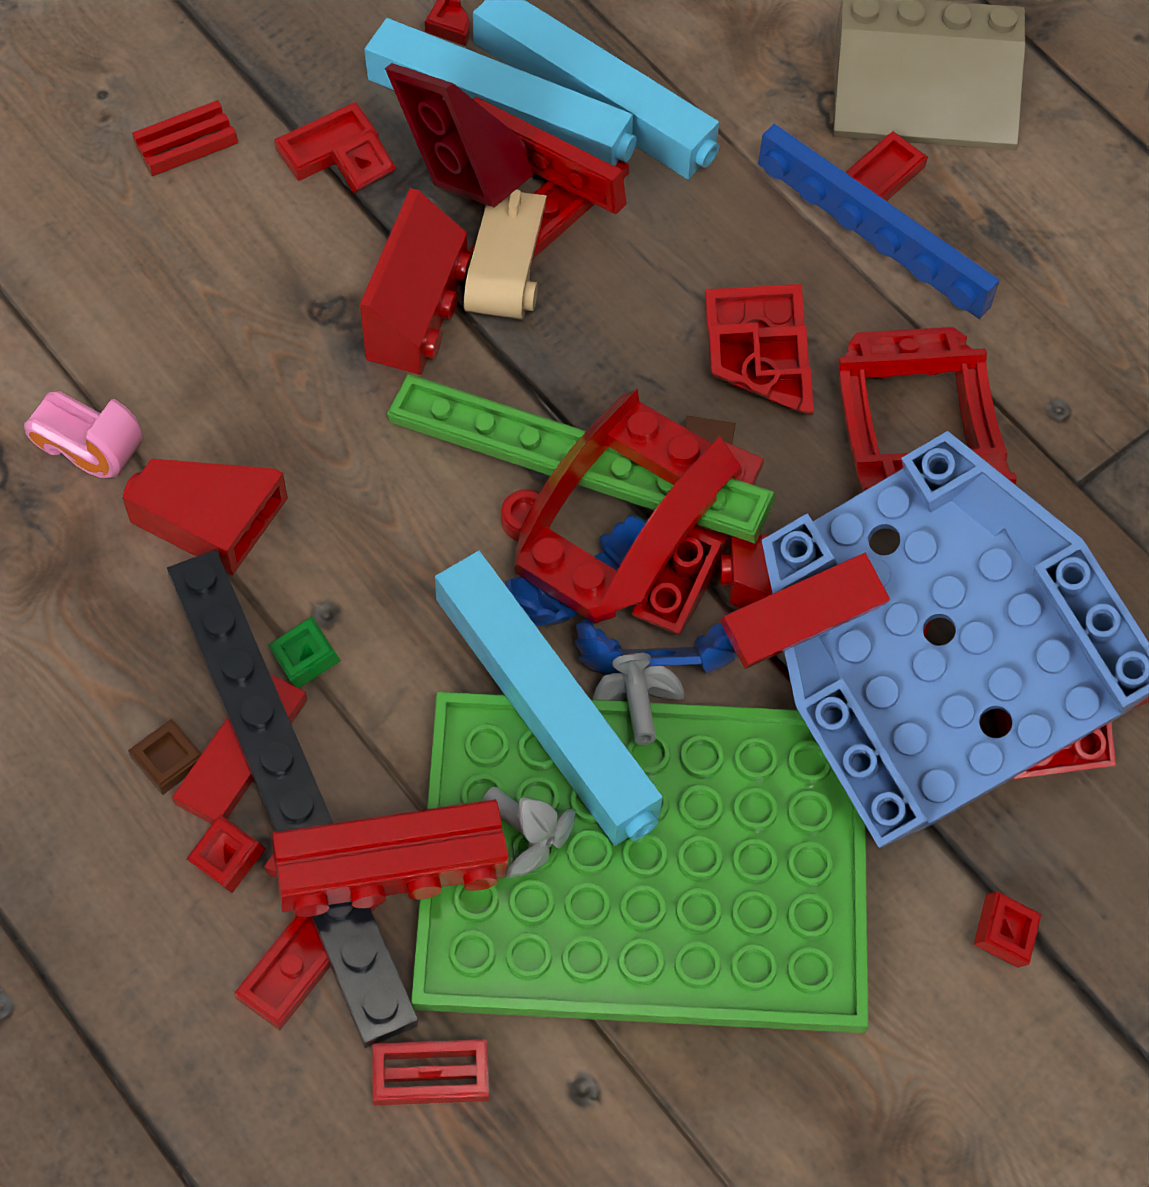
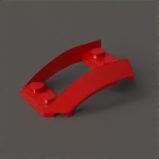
M953 327L857 332L848 343V352L844 357H839L838 369L847 433L862 492L903 469L901 458L909 454L880 455L871 418L865 377L889 378L897 375H938L947 372H955L959 407L967 446L1016 485L1017 477L1015 472H1010L1006 461L1008 453L994 410L985 348L972 349L966 345L967 336Z
M638 389L620 396L579 438L544 485L520 528L514 571L594 624L616 617V610L634 604L642 608L648 602V593L675 550L700 518L717 501L716 494L731 478L736 480L742 474V466L721 436L711 443L639 401ZM608 447L674 485L640 531L617 571L549 529L576 485Z

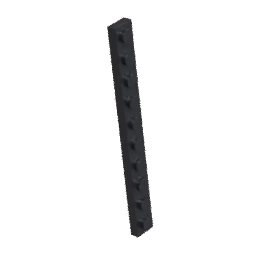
M217 550L167 567L171 584L274 831L332 824L333 821ZM352 901L331 904L327 912L310 917L364 1048L418 1027V1019L371 909L355 908L352 906Z

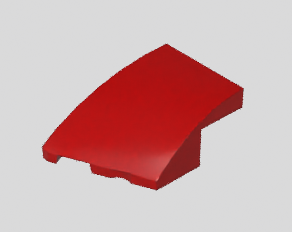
M802 284L705 289L711 375L805 415H813L811 367H809L807 329L804 324Z

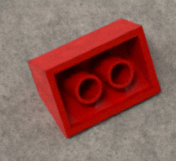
M410 188L360 302L366 360L422 375L428 358L435 359L439 352L442 341V331L440 328L444 319L451 320L454 315L458 301L456 289L460 281L466 282L473 254L467 251V232L419 190Z

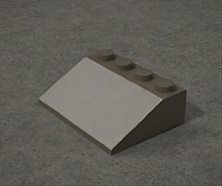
M842 0L836 28L833 137L883 140L893 131L907 142L1016 150L1018 145L1025 53V7L935 0Z

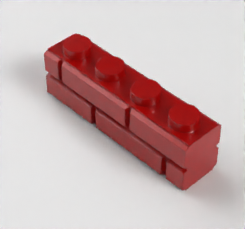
M496 799L272 832L273 856L282 912L295 910V915L299 917L317 916L327 912L331 904L352 901V906L355 908H370L384 903L386 896L408 893L411 899H427L440 894L442 887L464 884V888L469 891L488 889L498 883V878H505L509 862Z

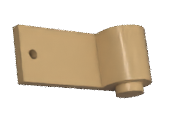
M516 189L495 208L486 205L466 279L464 293L465 312L522 320L526 310L534 311L538 283L530 281V266L546 206V195L525 193Z

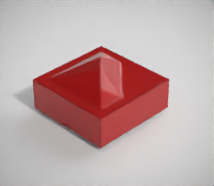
M372 128L335 147L330 153L354 194L391 175L396 170L395 165Z
M219 815L186 859L233 893L266 848L226 818Z
M998 891L986 894L973 945L1017 968L1030 965L1042 914Z

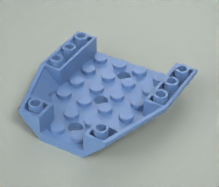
M949 431L902 457L903 469L820 518L812 521L807 513L762 539L773 594L866 552L891 599L885 606L784 651L795 705L879 849L936 823L1119 718L1149 697V642L1084 540ZM880 529H891L900 537L899 547L889 555H879L870 548L869 544L872 535ZM935 618H945L951 621L956 629L954 638L948 644L941 646L928 642L924 636V629L929 621ZM991 709H1001L1008 713L1012 720L1010 732L1001 738H991L985 735L980 728V719L985 712Z

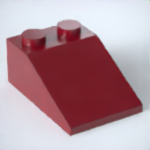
M393 63L385 68L435 186L495 208L534 175L527 159V148L519 136L454 83Z

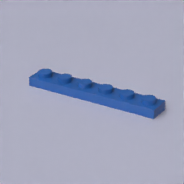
M773 124L762 134L758 164L771 177L780 179L792 187L807 202L816 204L836 218L841 226L848 230H853L873 244L878 252L885 256H890L910 270L919 281L930 284L947 296L956 307L967 310L978 319L991 308L1000 281L998 278L776 124Z

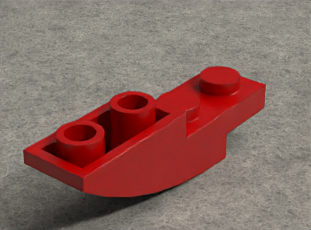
M725 442L742 466V474L736 480L755 485L764 465V458ZM695 524L659 574L647 595L648 602L642 608L635 605L632 616L680 636L707 590L719 566L720 554H725L731 542V535Z

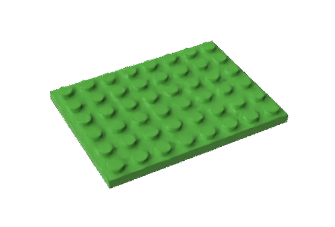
M437 692L427 809L483 801L484 795L489 789L498 787L517 803H519L520 798L526 797L549 804L557 812V821L567 809L576 810L573 829L565 844L560 849L551 845L549 847L548 862L537 870L516 878H508L505 875V878L497 879L498 883L484 890L469 891L464 888V884L442 887L440 894L431 898L420 899L411 1002L413 1010L866 1033L868 1029L865 823L798 710L650 703L656 740L648 745H639L634 739L627 701L591 700L663 797L657 826L639 840L632 841L628 837L614 846L505 695ZM501 818L502 831L504 832L508 852V868L520 854L528 849L529 844L523 834Z

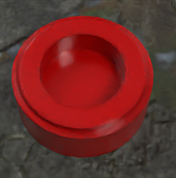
M528 489L519 490L510 494L504 500L501 507V524L505 533L512 539L519 540L520 528L540 494L539 492Z

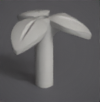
M632 653L615 658L612 666L622 673L605 675L597 685L593 700L624 701L626 698L628 699L634 739L639 745H648L656 740L648 694L674 700H684L685 697L681 681L664 666L645 668L651 661V656L646 653Z
M492 787L484 795L483 801L496 799L500 817L528 840V849L520 854L507 868L506 876L508 878L526 875L546 864L549 859V847L554 845L556 848H562L571 834L576 810L567 809L557 821V812L543 801L522 797L519 803H517L498 787Z

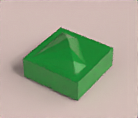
M312 616L268 644L290 682L297 688L302 687L341 661Z

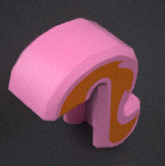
M61 391L47 393L41 404L24 423L26 435L36 446L50 455H60L62 453L73 464L99 478L118 477L140 447L143 439L140 424L136 417L116 399H111L104 410L99 413Z

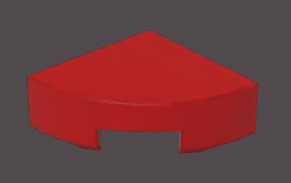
M437 0L424 21L425 32L466 46L470 36V23L460 0Z

